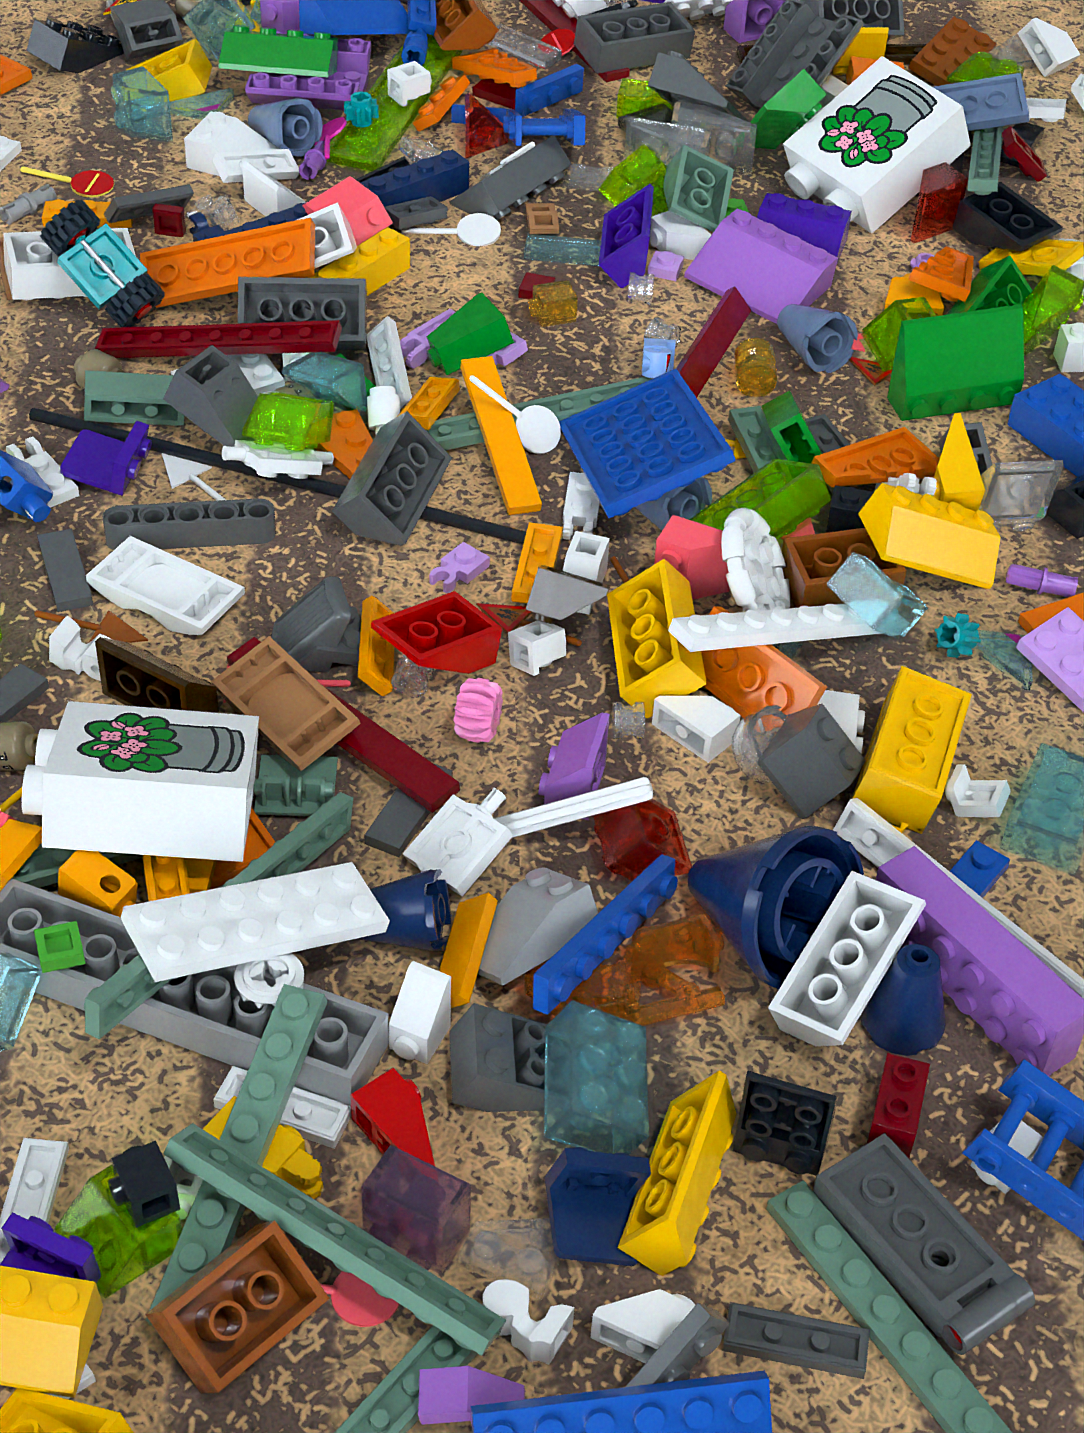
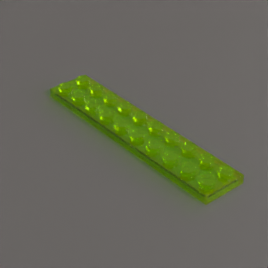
M427 34L428 50L422 67L430 72L432 78L430 93L419 96L417 99L407 100V105L402 107L388 95L387 80L388 69L404 64L401 57L402 46L367 92L372 96V99H377L379 118H372V124L363 128L352 125L351 120L347 121L346 126L330 142V158L327 162L355 167L365 171H374L380 168L418 115V110L426 104L429 97L452 67V57L460 56L463 50L443 51L434 36Z

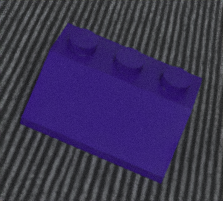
M648 184L604 214L599 266L620 288H624L630 283L638 282L645 274L654 187L651 184Z
M767 193L759 208L757 218L766 223H771L791 235L798 236L801 240L817 248L824 249L827 253L838 257L839 260L847 242L852 211L835 205L817 204L807 199L789 198L779 193Z

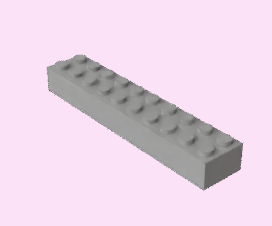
M12 878L0 891V980L84 1010L85 998L90 991L101 986L122 965L128 964L138 956L139 952L121 921V917ZM77 921L86 964L42 973L34 930ZM237 964L171 979L119 1024L248 1071L274 1005L263 1004L258 1008L251 1000L243 1001L241 993L235 987L234 975ZM265 970L264 981H266L268 986L273 987L276 984V979L272 977V974H269V970ZM303 983V989L325 994L328 1002L294 1087L351 1106L350 1094L367 1084L389 1045L388 1013Z

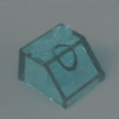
M143 66L112 74L113 86L111 87V94L116 104L114 120L117 127L122 128L130 137L164 142L173 141L168 91Z

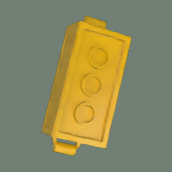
M901 666L883 702L865 756L866 762L861 768L852 799H860L887 822L897 825L892 826L901 833L908 828L922 834L942 799L972 694Z

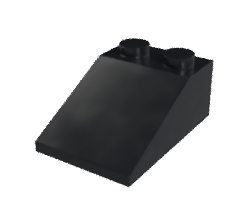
M1000 181L998 182V191H992L988 195H977L974 193L960 200L952 229L972 244L1022 252L1062 232L1063 227Z

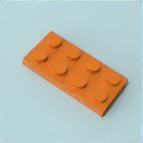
M713 606L709 615L729 612L723 607ZM772 644L701 651L707 683L704 687L726 705L733 708L734 711L739 713L771 740L789 714L816 706L827 689L826 685Z

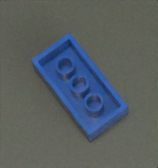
M1058 374L1015 394L1007 425L1075 476L1084 475V390L1067 377Z

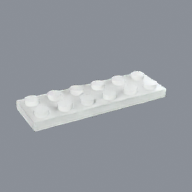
M353 862L123 907L120 918L155 982L384 933L390 921Z

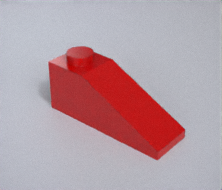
M391 1068L350 1094L351 1119L432 1209L438 1205V1176L422 1109V1097L412 1080L408 1078L404 1080L394 1068Z

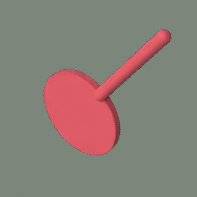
M342 1271L335 1279L333 1285L320 1284L326 1294L331 1295L333 1308L340 1318L355 1326L370 1327L381 1324L388 1320L399 1307L398 1302L379 1295L371 1285L352 1273Z

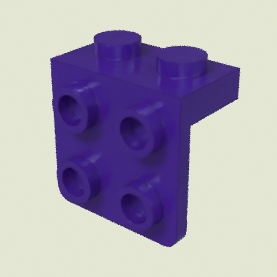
M136 420L125 442L90 430H81L60 466V473L64 477L123 496L131 479H136L142 459H146L150 452L152 440L147 439L149 424Z
M13 1212L1 1228L10 1250L0 1263V1266L94 1281L96 1283L102 1276L93 1252L94 1248L87 1241L76 1235H70L66 1238L55 1233L47 1222L38 1217L30 1216L29 1219H26Z

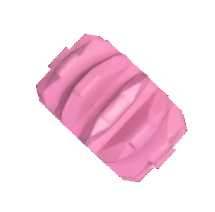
M468 678L461 685L460 693L457 695L453 719L455 723L454 730L460 738L480 743V741L489 742L495 736L497 726L500 725L503 703L502 689L498 683L490 682L489 679Z

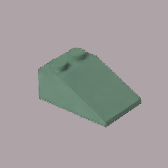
M683 144L666 169L663 189L668 210L714 232L726 216L734 169Z

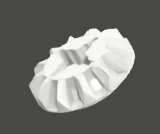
M292 953L238 964L235 970V987L241 993L244 1002L251 1000L258 1008L263 1004H273L275 1006L284 984L303 988L304 969L300 960ZM267 969L269 974H272V977L276 979V984L273 987L268 986L266 981H264L265 970Z

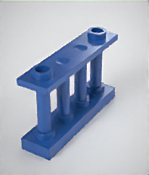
M508 109V116H503V132L508 133V138L516 146H522V136H563L572 145H585V115L576 109H563V115H559L558 118H522L514 109Z
M1023 1059L1004 1078L998 1091L1011 1099V1102L994 1133L992 1134L984 1128L965 1147L962 1154L975 1162L979 1169L996 1177L1084 1241V1159L1069 1188L1046 1172L1064 1138L1084 1151V1101ZM1027 1111L1049 1127L1031 1161L1008 1145Z

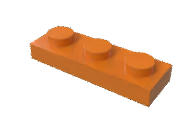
M465 74L456 79L453 76L445 79L440 84L441 89L429 97L430 102L418 110L419 115L412 122L417 131L420 132L440 121L452 104L469 86L470 81Z

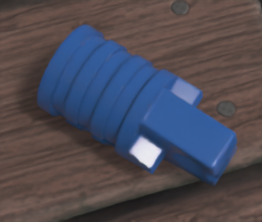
M419 28L415 33L411 31L407 34L401 56L404 64L416 61L421 66L424 64L428 50V38L422 28Z

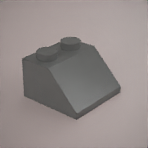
M823 703L789 714L757 761L761 769L801 819L809 817L849 787L866 762Z

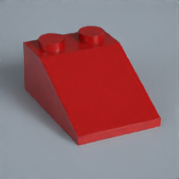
M456 591L371 621V628L416 665L466 674L496 663L503 629Z

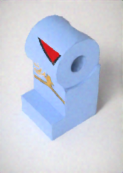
M644 338L643 376L656 378L673 370L676 340Z

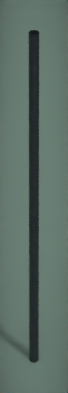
M35 407L30 410L29 414L30 420L76 432L86 429L125 442L130 431L84 421L83 419ZM150 436L147 437V439L152 440L151 451L340 498L346 488L345 485L309 476L307 479L293 478L287 473H277V477H263L258 475L255 469L245 465L242 461L223 460L222 454ZM428 506L425 507L420 516V519L519 544H524L527 532Z

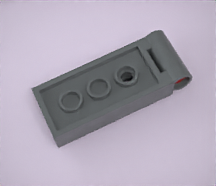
M885 1133L816 1176L813 1192L879 1272L938 1338L942 1336L955 1353L964 1355L1035 1305L1034 1293L1026 1280L1007 1265Z

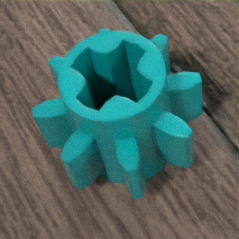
M367 92L353 93L351 101H344L346 120H351L352 125L356 127L370 126L372 118H379L377 99H372V96Z
M957 613L956 617L943 616L944 622L939 628L935 629L938 640L936 647L947 649V657L958 658L960 654L973 655L972 649L977 643H981L977 630L980 626L979 623L968 622L969 615Z

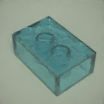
M1044 743L1040 744L1008 818L1000 846L1001 850L1062 872L1076 875L1084 855V757Z
M571 1000L545 1027L544 1137L573 1147H583L589 1151L612 1154L622 1152L629 1155L649 1138L645 1026Z

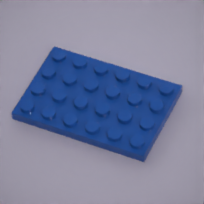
M673 369L559 421L560 429L608 519L624 515L633 507L644 502L655 501L666 492L677 487L688 486L695 479L710 472L721 471L728 464L736 461L731 447L677 369Z

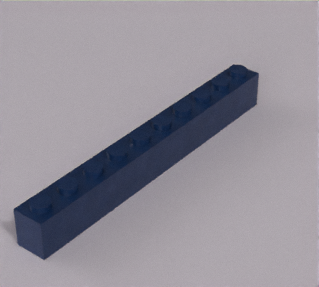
M453 149L446 150L441 154L421 159L416 163L396 168L391 172L371 177L369 180L360 183L377 195L384 207L430 196L441 202L458 196L469 189V161ZM305 203L296 204L294 207L271 213L269 216L246 222L241 226L221 231L205 239L295 221L308 215L302 206Z

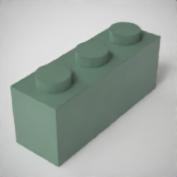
M85 370L84 421L135 424L137 420L152 425H184V415L163 400L174 375Z

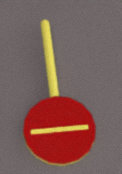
M28 167L20 168L23 173L70 183L72 191L83 197L102 196L109 193L114 187L113 178L101 171H83L71 178Z

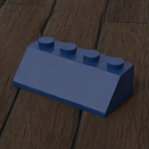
M299 0L300 30H303L304 34H314V32H328L331 35L408 34L411 31L415 33V31L408 29V14L400 0Z

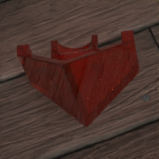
M470 93L465 95V159L508 143V133L503 132V123Z

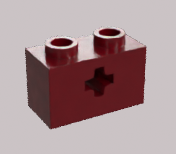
M887 1053L866 1144L885 1133L910 1158L917 1133L930 1068L929 1063Z

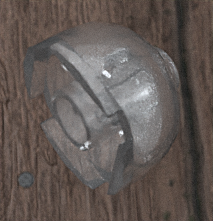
M777 705L766 706L748 714L739 722L732 736V751L738 767L748 778L764 784L772 783V781L761 769L757 761L789 716V714L785 715L782 711H779L778 709L782 707Z

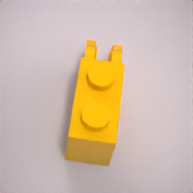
M233 1096L203 1130L220 1140L237 1097ZM279 1124L262 1167L313 1199L321 1196L323 1188L322 1178H320L322 1173L321 1163L305 1152V1140L295 1128Z

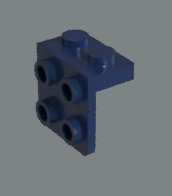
M583 1147L565 1148L544 1177L553 1249L556 1256L561 1259L623 1266H635L639 1262L620 1250L618 1245L634 1204L633 1197L651 1175L649 1158L630 1156L622 1152L612 1154L589 1151Z

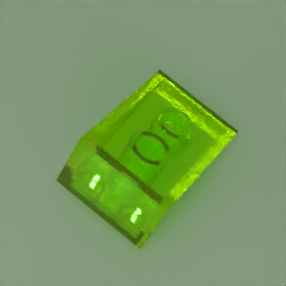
M1053 265L1022 304L1024 355L1048 340L1056 329H1060L1061 324L1067 323L1069 314L1072 311L1076 313L1084 302V296L1082 295L1084 289L1083 280Z

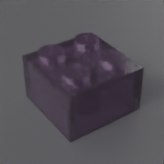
M390 1145L361 1186L363 1230L427 1271L430 1269L443 1276L470 1234L471 1184Z

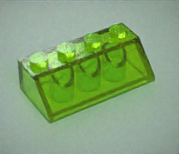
M773 459L689 520L723 531L724 522L732 511L737 508H748L756 511L770 526L769 535L774 536L778 540L782 536L794 532L797 525L805 519L817 515L820 512V508L831 501V497L819 465Z

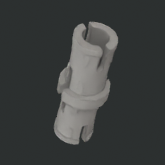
M45 184L33 192L20 194L15 201L0 207L1 220L11 225L22 217L36 214L40 208L44 207L45 201L57 199L55 190L49 184Z

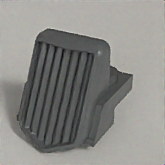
M329 576L324 578L275 621L271 638L305 670L329 672L333 662L358 665L361 621L357 608L348 605L341 579Z

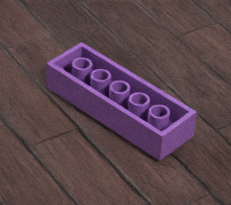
M915 846L878 867L876 881L916 896L926 902V906L899 951L904 946L910 944H921L931 948L940 960L943 991L954 1000L955 1005L962 1013L970 1015L984 1029L985 1034L991 1041L999 1043L1009 1052L1017 1065L1025 1059L1047 1076L1076 1057L1084 1035V999Z

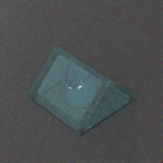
M202 0L182 17L214 61L220 58L225 31L233 30V25L250 26L249 31L256 28L248 9L239 0Z
M311 352L283 367L281 372L283 375L295 383L305 385L316 397L366 412L367 392L362 363L323 352Z

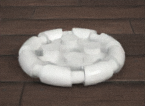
M737 508L732 511L726 518L724 530L722 531V559L724 562H727L729 573L726 574L730 591L736 604L742 606V612L748 610H773L774 608L788 609L791 602L789 579H784L782 568L786 567L782 551L777 539L769 535L770 526L756 511L748 508Z

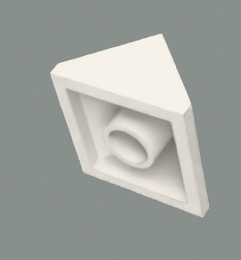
M245 161L242 165L244 200L265 217L271 213L280 212L294 207L296 204L306 202L286 186Z

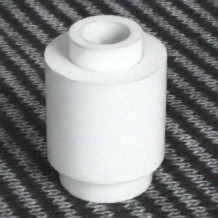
M378 386L370 389V396L367 397L369 430L375 431L376 435L383 425L400 414V397L396 394L395 387Z

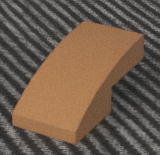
M554 203L525 204L526 223L529 234H559L558 214L555 211Z

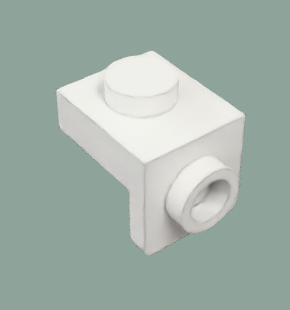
M965 764L956 765L951 778L947 780L945 785L946 798L948 801H951L955 815L958 817H1000L1011 792L1007 780H971Z

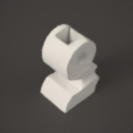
M66 616L49 636V661L62 670L71 669L78 675L85 671L89 677L101 681L95 641L99 637L111 638L99 634L91 642L85 644L81 642V628L73 619Z
M503 1279L494 1281L485 1288L483 1306L506 1319L499 1336L511 1334V1345L521 1350L529 1362L540 1361L549 1365L573 1328L574 1307L563 1304L551 1306L545 1318L536 1322L530 1319L529 1289L514 1280Z

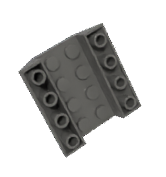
M786 0L725 86L757 110H760L767 101L802 69H805L821 87L858 35L864 22L861 19L842 14L838 21L834 22L816 16L806 2Z

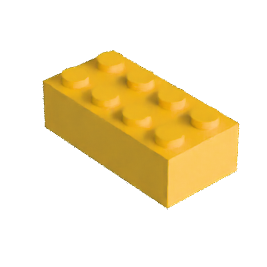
M662 559L607 594L621 698L645 718H650L653 716L654 699L658 696H687L707 684L701 651L690 652L668 631L673 618L690 617L695 615L690 582L666 559Z

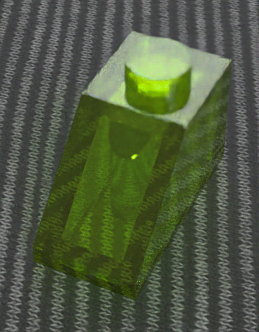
M622 78L618 92L616 118L645 121L674 110V107L648 86L649 81Z

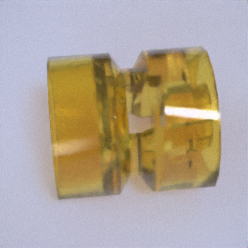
M750 338L741 342L734 353L737 388L746 396H766L774 390L777 384L774 348L768 341L761 338Z

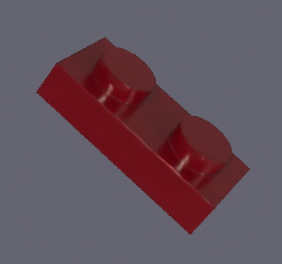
M1011 126L1001 132L1004 141L1002 145L1003 151L1010 159L1015 158L1019 162V168L1025 176L1031 175L1037 182L1047 177L1043 160Z

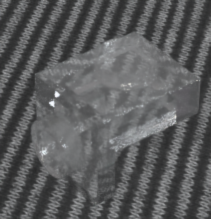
M210 195L204 196L194 202L196 207L186 213L189 218V215L201 212L206 220L210 219L213 227L219 225L224 231L239 223V218L228 195L211 198Z

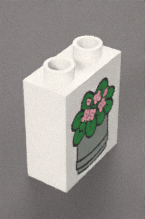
M882 56L783 143L790 169L784 176L789 187L800 198L808 199L814 194L823 200V205H835L845 210L852 211L850 222L854 221L868 232L873 233L971 146L963 106Z
M68 701L58 730L40 729L35 765H27L24 773L22 812L29 815H42V847L243 862L254 794L259 716Z

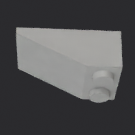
M537 868L528 872L525 879L512 885L496 907L478 974L503 986L550 959L598 914L590 885L548 868Z

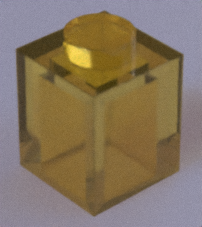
M568 280L533 285V298L529 299V311L532 317L537 318L541 327L576 322L578 297Z

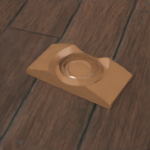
M270 636L211 681L212 685L216 686L219 694L238 715L259 716L258 732L283 759L299 771L304 770L361 724L359 719Z

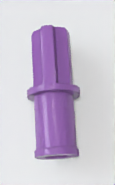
M318 141L316 146L308 150L304 156V161L299 167V173L306 180H309L310 177L311 180L314 179L318 171L322 170L327 163V160L324 158V141Z
M1011 564L1007 570L1006 582L1037 590V594L1040 595L1045 592L1063 597H1071L1076 593L1078 577L1049 572L1046 567L1038 570Z

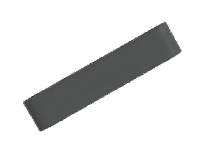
M259 498L119 505L108 508L102 516L106 545L112 550H115L129 536L159 549L264 544L272 541L276 535L274 505L269 500Z

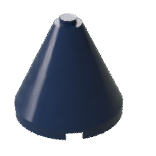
M804 826L699 859L688 873V888L753 973L765 984L780 989L851 871L864 875L859 855L851 842L842 840L836 831L819 826Z

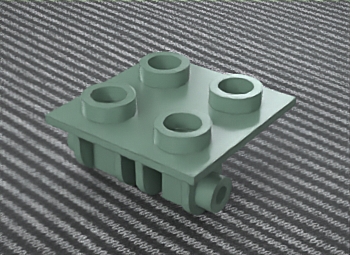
M261 755L259 776L254 781V795H256L254 812L256 815L311 816L323 803H327L335 795L338 757L320 756L304 770L299 771L280 755Z

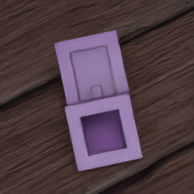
M470 1366L420 1369L418 1416L422 1425L471 1421L472 1424L471 1406L525 1399L524 1385Z

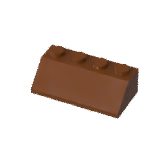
M435 0L436 29L433 36L443 51L480 49L485 44L490 43L499 31L481 0Z

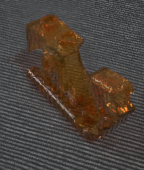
M705 913L691 917H682L650 927H641L634 932L631 944L626 945L625 955L621 961L612 965L599 964L593 970L591 976L587 980H583L571 992L568 999L564 1002L561 1001L550 1013L579 1037L594 1039L724 1006L725 996L719 986L700 990L697 984L688 982L666 969V967L673 965L695 964L706 967L713 973L719 972V952L724 950L721 930L718 926L712 927ZM548 960L525 973L524 990L526 995L533 998L534 973ZM641 981L645 986L651 988L662 986L675 994V997L640 1005Z

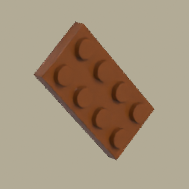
M953 17L912 59L908 68L936 86L965 82L993 52L997 43L991 40L987 34L978 32L970 27L966 21Z

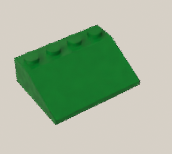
M1022 305L901 321L887 399L900 420L920 419L1011 405L1014 395L1021 392L1024 382V322Z

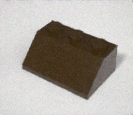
M99 637L95 641L104 695L126 706L211 713L219 712L217 688L209 681L200 679L182 670L179 666L170 664L154 656L151 652L142 650L128 642Z

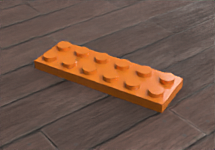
M310 217L140 253V262L148 270L147 273L165 292L164 298L161 299L162 302L155 307L158 308L238 292V277L307 278L314 276L315 223Z

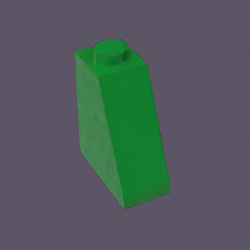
M482 292L474 296L426 337L430 345L427 355L434 367L439 366L446 375L461 369V360L486 357L514 343L505 316Z
M789 390L761 407L770 430L799 483L802 484L818 475L810 468L813 458L821 455L822 452Z

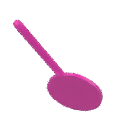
M344 117L333 119L322 127V135L319 141H324L325 143L324 158L327 160L330 158V139L335 137L346 126L347 121Z

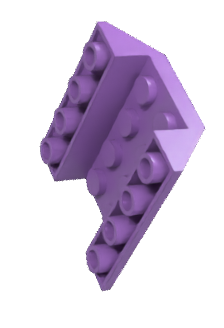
M360 38L338 39L337 72L328 78L259 72L249 75L245 93L252 103L267 104L293 98H303L311 101L314 108L344 110V101H351L353 93L366 92L369 78L371 41H363Z

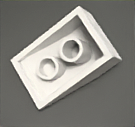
M211 111L184 138L187 168L217 176L220 175L212 161L216 152L279 149L236 117L225 115L222 112Z

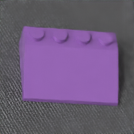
M737 208L720 222L685 271L684 277L722 297L728 289L735 286L752 312L777 324L778 316L784 307L790 304L809 307L831 287L838 257Z

